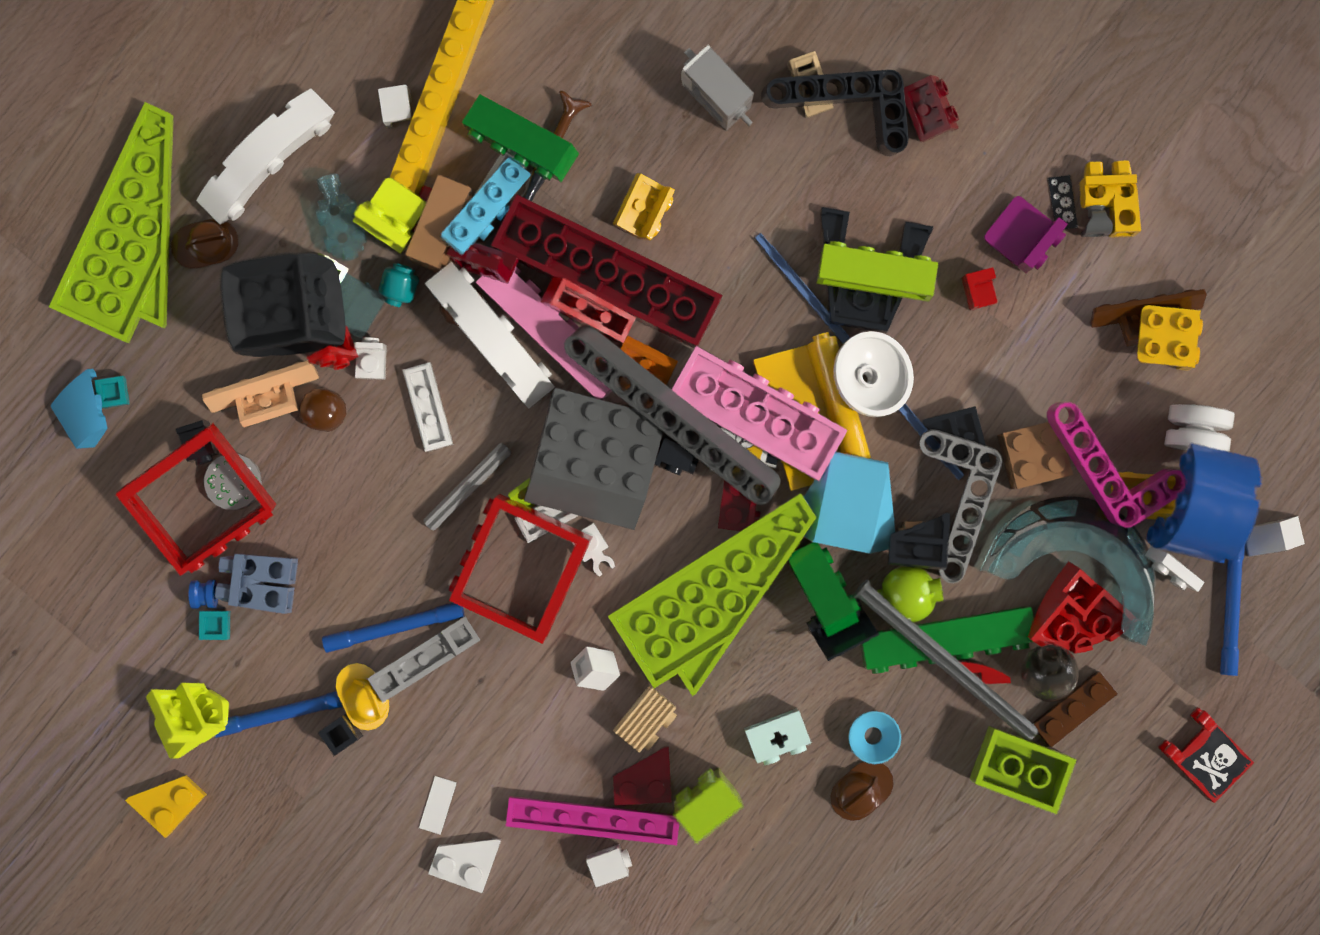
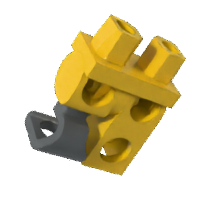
M1128 160L1113 162L1112 175H1103V163L1100 161L1088 162L1085 165L1084 178L1079 182L1081 208L1088 210V219L1090 221L1081 232V237H1104L1108 235L1109 237H1134L1141 232L1136 185L1137 174L1131 173ZM1104 208H1109L1110 219L1106 211L1103 210Z

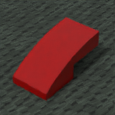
M958 660L972 673H977V677L985 684L1011 683V677L998 670L978 663Z

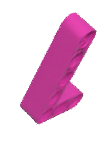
M1057 402L1048 408L1047 420L1105 516L1112 524L1123 527L1134 526L1176 499L1177 495L1183 492L1187 481L1182 471L1174 469H1162L1128 490L1079 408L1073 403ZM1062 408L1068 411V419L1064 423L1058 417V413ZM1080 432L1083 436V443L1077 448L1074 445L1073 439ZM1092 457H1095L1098 461V467L1094 472H1091L1088 466ZM1173 475L1175 477V485L1172 489H1169L1167 480ZM1110 481L1113 491L1109 496H1106L1103 491L1104 486ZM1149 490L1152 499L1149 504L1145 505L1143 495ZM1125 506L1128 510V515L1121 521L1118 516L1119 510Z

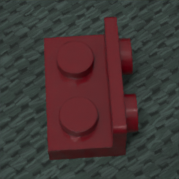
M933 75L904 87L905 103L920 142L930 140L947 131L958 129L956 122L959 121V117L954 106L949 105L946 97L949 94L947 85L943 79Z
M477 243L471 244L464 254L458 253L451 246L447 252V256L458 268L462 269L464 267L466 271L506 284L509 283L519 261L515 255Z
M724 480L718 529L742 531L760 519L761 511H756V503L752 502Z

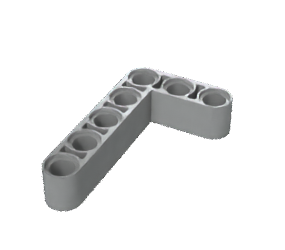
M930 429L924 432L920 438V447L924 454L971 469L949 533L947 563L956 562L960 566V571L958 574L950 576L944 570H939L940 576L944 581L957 583L963 579L1002 459L999 452L990 446ZM936 435L941 439V446L937 450L933 451L926 448L924 441L928 436ZM955 445H966L969 449L967 457L964 459L955 458L952 455V449ZM984 453H992L996 456V463L993 467L985 468L980 464V458ZM977 480L984 481L987 484L986 492L982 495L974 494L971 491L973 482ZM971 507L978 511V517L975 521L967 522L962 518V512L966 508ZM957 535L968 537L969 544L966 548L958 549L953 545V540Z

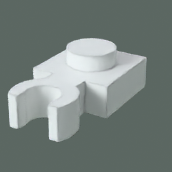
M593 523L581 530L593 536L583 561L586 562L592 558L594 561L593 569L598 576L602 575L599 569V564L602 561L608 562L610 567L614 568L615 563L613 559L605 556L602 552L609 546L596 525Z

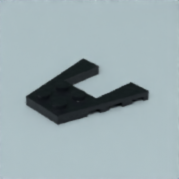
M822 207L820 214L823 246L830 242L845 243L850 212ZM905 222L900 252L903 253V257L914 258V256L922 255L934 226ZM827 285L830 324L881 333L888 332L902 297Z

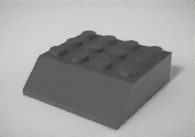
M555 388L551 394L524 502L635 530L646 500L663 431L636 409Z

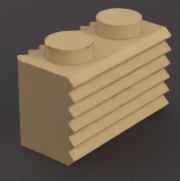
M649 685L614 727L613 731L639 753L643 748L649 750L659 738L655 734L663 725L667 728L677 715L674 713L676 705Z

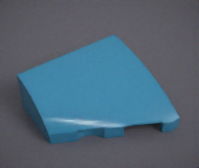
M87 369L77 376L50 405L76 449L95 447L108 429L106 418L102 412L101 395H94L91 381L92 378L97 377L94 369Z

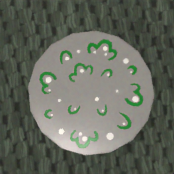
M238 454L262 485L259 467L250 458ZM223 456L216 458L208 466L204 475V488L208 498L215 505L226 510H239L250 506L256 500L255 496Z

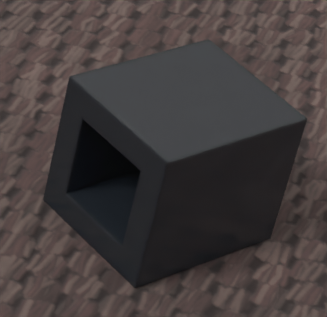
M347 714L342 715L318 732L333 756L363 737L360 730L350 722Z

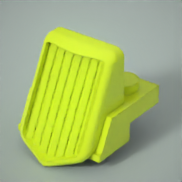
M386 178L370 202L367 200L360 204L354 213L353 222L401 254L414 235L412 230L423 213L426 201L393 178Z
M181 683L176 690L152 689L146 696L156 718L154 722L155 728L171 759L182 757L201 743H205L226 729L229 702L215 691L207 689L204 683Z

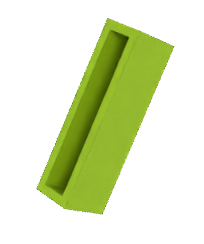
M830 242L829 244H824L821 251L816 284L929 302L934 295L938 262L931 261V258L927 256L917 255L914 258L903 257V253L897 251H886V254L875 252L874 248L859 246L858 249L847 248L846 244L842 242Z

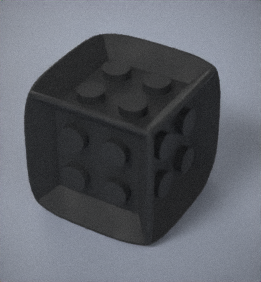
M287 253L241 260L222 267L220 286L225 329L230 347L236 354L252 357L285 356L320 351L328 346L337 347L344 343L346 325L342 289L336 265L330 258L312 253Z

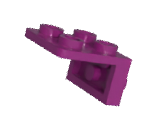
M1016 196L986 232L984 240L1024 273H1027L1033 268L1038 270L1049 257L1045 252L1051 245L1055 248L1066 236L1063 230L1068 224L1060 217L1055 221H1051L1021 196Z

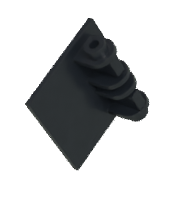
M859 598L855 599L860 610L856 611L859 622L827 637L816 615L811 616V620L806 622L809 631L827 661L839 657L879 635V632L863 610Z

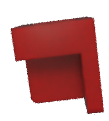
M994 267L968 273L961 278L970 311L997 303L998 300L992 282L996 279Z

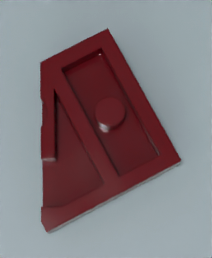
M669 746L660 748L657 752L613 775L614 805L672 803Z

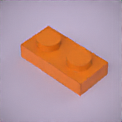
M630 336L626 337L621 347L623 352L665 385L668 384L678 363L677 360Z

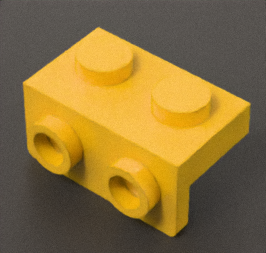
M636 173L613 225L641 240H652L661 228L660 221L664 212L668 211L673 203L672 195L675 189L662 186L645 175Z

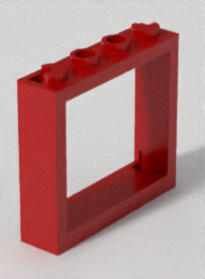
M214 423L207 426L127 483L115 494L180 576L188 570L190 573H193L195 570L200 569L205 564L203 560L208 556L212 555L215 558L228 548L226 544L232 539L239 541L251 532L249 527L256 522L259 525L264 524L273 516L272 511L276 506L275 501ZM209 441H212L261 505L187 557L136 493Z
M498 494L494 500L489 498L484 508L483 514L487 516L483 525L478 524L474 530L471 539L475 543L472 550H466L462 557L460 565L464 568L460 577L455 575L448 590L452 592L449 601L543 644L547 639L593 536L515 500H511L509 497ZM500 509L575 543L538 628L463 593Z

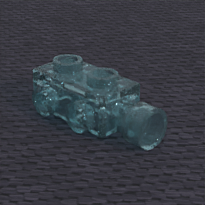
M338 174L320 177L316 181L319 191L323 192L325 199L318 201L320 209L316 210V215L320 226H325L327 236L324 237V243L327 252L332 253L336 258L341 257L342 261L356 259L359 257L358 252L364 251L362 244L367 243L364 229L357 227V224L353 222L354 213L358 209L355 199L350 200L349 196L345 193L341 194L339 187L342 185ZM334 206H338L340 209L339 214L336 216H332L330 213L331 208ZM342 233H346L348 237L345 243H339L338 237Z

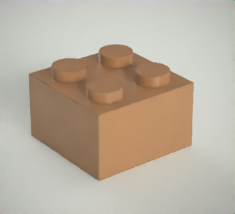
M1049 422L997 435L1011 490L1073 475L1068 453Z

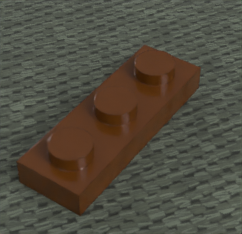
M1096 671L1032 724L1036 726L1039 735L1047 745L1052 748L1114 698L1117 692L1101 672Z

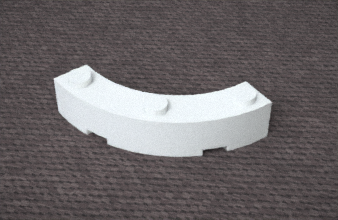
M312 89L307 90L288 102L285 106L287 110L279 117L273 113L261 123L222 163L226 168L220 176H212L196 201L219 224L229 219L234 221L243 214L245 210L244 205L251 195L270 174L273 175L284 165L283 161L316 135L322 136L329 130L331 126L329 122L335 112Z
M450 262L425 283L426 286L528 409L555 388L548 379L552 375L542 362L537 365L510 333L514 329L504 315L498 318L471 286L474 279L463 267L458 270Z

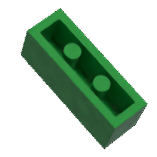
M812 542L793 552L788 559V563L827 637L859 622L856 611L860 610L852 594L846 595L843 588L847 585L840 571L834 573L830 565L834 561L826 547L821 549L819 543Z

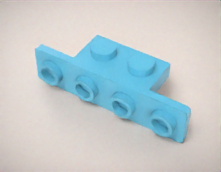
M508 157L442 232L441 238L460 254H464L478 238L484 241L494 229L491 223L495 218L499 221L504 218L510 208L507 204L528 180L530 173L515 162L512 157Z

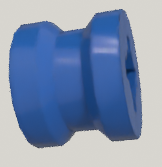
M198 580L190 582L189 604L192 609L200 608L203 605H206L208 608L217 607L218 599L215 598L216 580H208L206 583H200Z

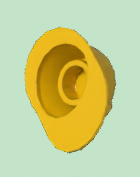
M355 663L347 665L338 674L335 686L337 695L347 717L354 726L362 730L376 729L384 723L388 716L389 699L382 703L367 678L375 674L373 669L364 664Z

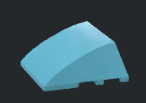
M835 452L819 481L814 479L809 490L803 496L817 517L804 537L815 543L869 554L889 550V536L895 533L888 462Z

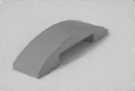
M465 616L367 679L382 703H384L479 642L480 638Z

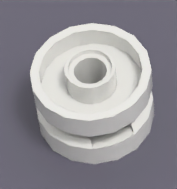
M1170 405L1168 420L1174 425L1184 428L1167 430L1164 445L1187 451L1190 444L1194 443L1230 452L1231 439L1225 434L1216 433V431L1232 429L1235 414L1231 411L1204 405Z

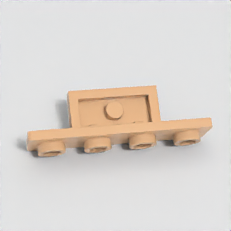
M308 360L300 361L279 370L268 371L266 374L251 379H243L238 383L223 388H215L210 392L202 394V399L212 413L237 406L239 421L244 428L297 411L293 387L319 378V375L314 365L308 363Z

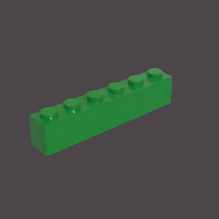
M1028 606L917 624L921 630L952 656L956 655L957 660L974 657L973 652L983 650L985 655L1001 653V647L1012 646L1013 650L1030 648V643L1034 642L1028 638L1034 620L1032 607ZM895 628L878 631V636L860 645L864 668L866 670L871 669L872 674L888 672V666L900 665V669L917 667V661L928 660V664H936Z

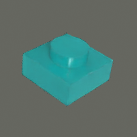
M125 376L94 380L96 394L101 395L102 409L130 405Z
M199 611V640H230V611Z

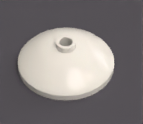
M863 332L848 339L839 349L834 362L835 384L842 399L856 412L870 417L886 416L899 410L911 394L914 379L911 361L904 348L890 336L880 332ZM863 374L867 376V382L863 380Z

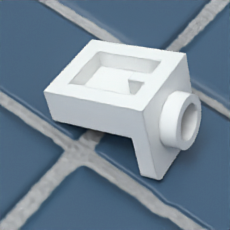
M363 337L362 342H354V348L358 354L355 378L385 380L387 346L379 343V338Z

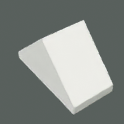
M1298 516L1253 526L1245 543L1247 556L1286 551L1305 544Z

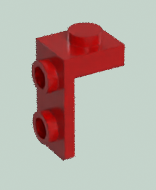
M346 326L345 341L342 345L337 347L328 346L308 356V363L320 365V367H330L334 370L348 367L350 365L349 361L358 358L348 327Z

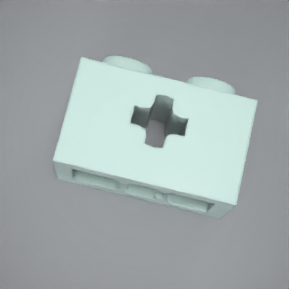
M797 708L744 728L757 764L763 762L764 765L775 763L780 760L779 755L789 751L791 755L801 753L807 750L806 745L811 744L801 714ZM777 731L781 735L786 734V737L782 739L783 744L778 745L776 741H770L775 738L774 733Z

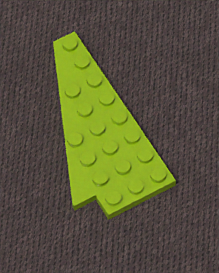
M144 103L49 305V308L126 343L130 342L141 318L164 329L167 325L173 115L149 103Z
M801 493L608 616L653 688L658 687L678 674L692 696L698 692L817 518Z

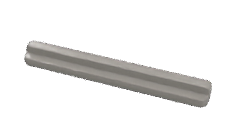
M499 443L424 518V524L430 530H436L511 455L510 449L505 444Z

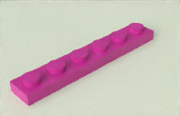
M510 796L506 827L677 846L679 821L674 814Z

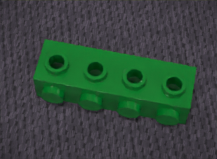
M479 94L462 121V124L469 131L467 135L480 144L483 141L490 143V148L502 156L506 153L512 155L513 160L524 168H527L529 165L537 169L535 172L548 181L554 178L562 182L579 155L572 143Z

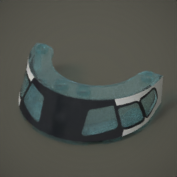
M1076 496L1055 497L1034 503L1012 517L1003 526L992 543L980 571L1008 580L1017 577L1035 559L1051 552L1076 551L1091 556L1110 571L1120 588L1122 595L1121 604L1123 605V621L1121 625L1123 633L1134 644L1146 646L1154 615L1155 571L1151 567L1153 562L1145 556L1149 550L1146 542L1135 526L1123 527L1112 524L1096 500ZM1121 513L1118 514L1121 521L1126 518Z

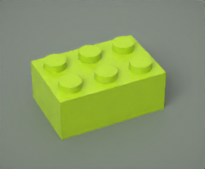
M988 726L969 780L979 786L1057 814L1076 759Z
M719 767L714 771L709 768L697 778L699 781L692 789L687 786L675 796L674 816L696 843L743 807L740 794Z

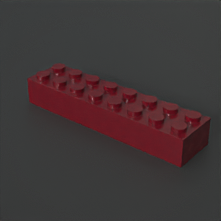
M516 194L491 244L493 249L515 255L519 259L518 263L551 279L553 276L565 278L636 317L635 320L694 349L696 346H699L723 296Z

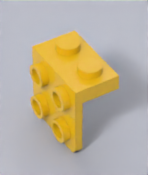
M1149 305L1143 307L1140 318L1137 360L1140 363L1177 366L1176 370L1188 371L1195 368L1200 358V348L1197 347L1198 336L1201 335L1203 320L1200 319L1201 310Z

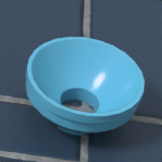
M869 711L861 714L852 723L849 730V744L854 754L862 761L880 764L890 760L898 752L901 744V731L896 721L888 714L879 711ZM871 727H876L881 731V739L876 744H870L865 740V732Z

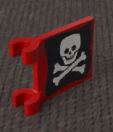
M1197 707L1190 716L1202 727V730L1181 751L1168 740H1165L1158 748L1215 803L1254 762L1215 723L1205 710Z

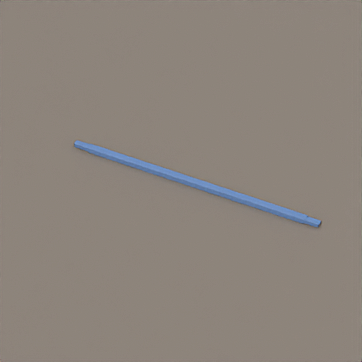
M762 233L757 235L755 239L764 248L768 256L841 343L844 344L850 339L840 325L830 324V314L773 245L767 241ZM906 404L899 409V412L921 437L927 431L926 427ZM932 435L925 439V443L933 451L941 446ZM941 460L958 480L964 476L955 464Z

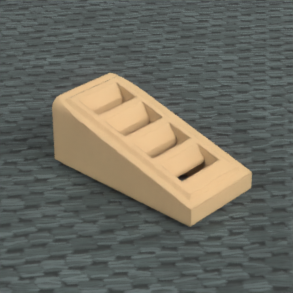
M815 51L791 59L788 62V68L792 77L823 75ZM808 64L812 66L810 69L798 71V68ZM799 85V94L804 98H809L810 94L806 95L805 93L808 87ZM833 104L802 107L806 118L833 109Z

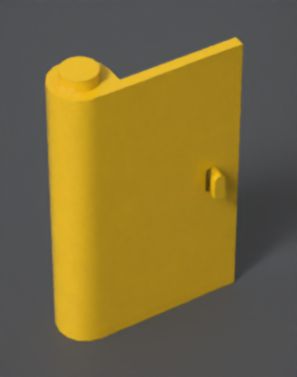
M829 332L818 334L812 337L814 342L808 345L752 360L756 374L769 381L767 386L778 391L779 387L789 391L794 395L792 400L801 405L806 401L820 409L819 415L848 430L836 452L871 459L859 414L845 403L835 384L834 362L839 351L836 336L830 337ZM782 461L790 491L812 485L814 478Z

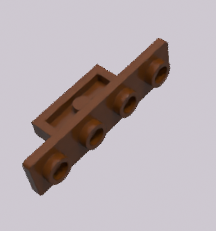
M1190 289L1177 294H1160L1154 298L1132 299L1125 303L1113 305L1103 304L1093 309L1090 324L1092 328L1119 324L1126 346L1138 345L1141 310L1143 307L1149 305L1200 310L1204 306L1207 293L1205 289Z

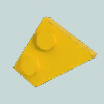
M185 775L132 795L125 801L164 838H167L207 794Z

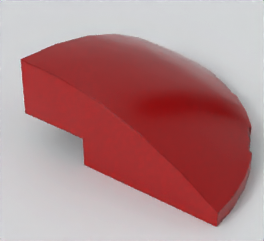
M1068 561L1043 598L1033 620L1028 638L1039 646L1057 652V650H1069L1072 653H1083L1093 650V645L1104 640L1112 642L1127 631L1138 619L1082 569Z

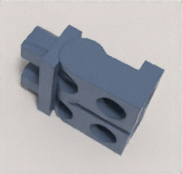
M248 554L220 557L219 572L232 573L231 584H217L215 598L228 602L230 606L282 614L292 613L295 587L267 585L264 582L295 584L298 559Z

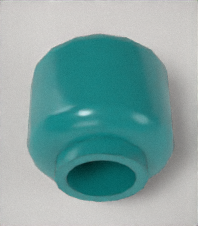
M394 263L393 266L384 269L378 291L382 296L386 297L385 303L401 307L402 303L413 301L419 283V277L414 274L415 269L399 263Z

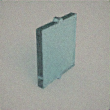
M346 274L341 282L345 325L350 333L362 339L385 303L386 297L371 288L368 282L363 283Z

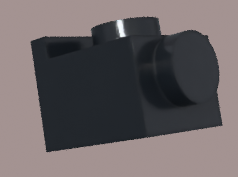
M200 420L176 428L175 430L179 435L181 444L209 426L210 422ZM209 441L188 456L186 460L187 462H195L196 466L213 461L212 456L220 453L212 441Z
M664 438L654 466L660 467V464L664 463L666 464L665 470L680 476L683 471L693 475L699 459L694 457L692 453L680 444Z

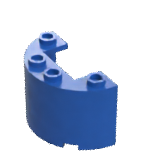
M1191 443L1187 452L1181 456L1179 463L1187 483L1183 492L1177 495L1176 507L1172 516H1169L1166 522L1163 517L1158 516L1154 525L1148 529L1147 542L1156 549L1224 563L1225 559L1232 560L1241 551L1254 526L1260 503L1259 500H1255L1256 487H1261L1259 464L1256 458Z

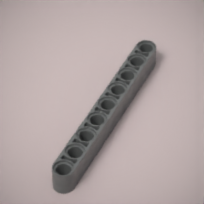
M584 325L566 339L564 349L570 358L756 504H766L780 486L779 475L596 329Z

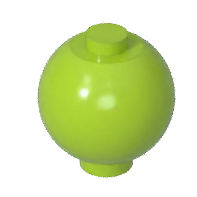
M900 566L895 568L884 578L882 589L877 590L890 605L913 623L926 618L933 611L936 602L944 601L941 579H932L927 571L918 567Z

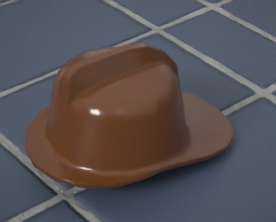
M215 219L199 221L180 228L174 234L171 242V252L181 266L190 269L222 263L229 260L236 253L238 235L235 228L227 221L219 224Z
M863 761L851 769L832 788L830 798L835 813L850 821L861 820L871 814L886 801L892 792L894 784L889 768L883 763L871 764Z

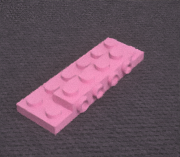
M696 346L672 390L715 424L819 481L848 430L819 415L820 409L806 401L801 405L792 400L794 395L781 387L776 391L767 386L769 381L762 376L754 373L753 377L742 372L744 367L737 362L729 359L728 363Z

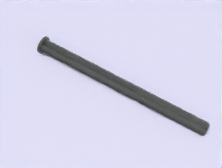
M868 579L859 585L853 593V598L861 599L1024 739L1030 741L1038 733L1036 726L916 624L890 605L883 596L869 585L870 581Z

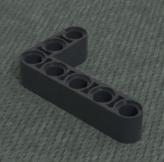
M895 70L776 78L769 82L761 92V99L765 106L774 109L872 101L876 145L879 152L885 156H893L903 151L908 145L904 84L902 76ZM883 78L890 80L892 91H887L883 88ZM855 81H860L864 84V94L855 90ZM827 83H833L837 87L838 92L836 96L828 93L826 89ZM799 85L808 87L810 91L809 98H804L799 94ZM771 87H777L781 90V100H776L771 96ZM885 107L893 109L895 113L894 120H890L885 116ZM888 135H892L897 139L896 149L888 145Z

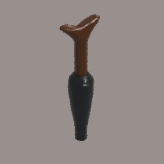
M561 90L559 94L564 112L554 134L563 138L573 117L583 109L591 107L592 104L589 101L573 100L568 93ZM534 167L531 169L526 189L522 197L530 201L533 200L535 194L546 180L535 172L537 169Z

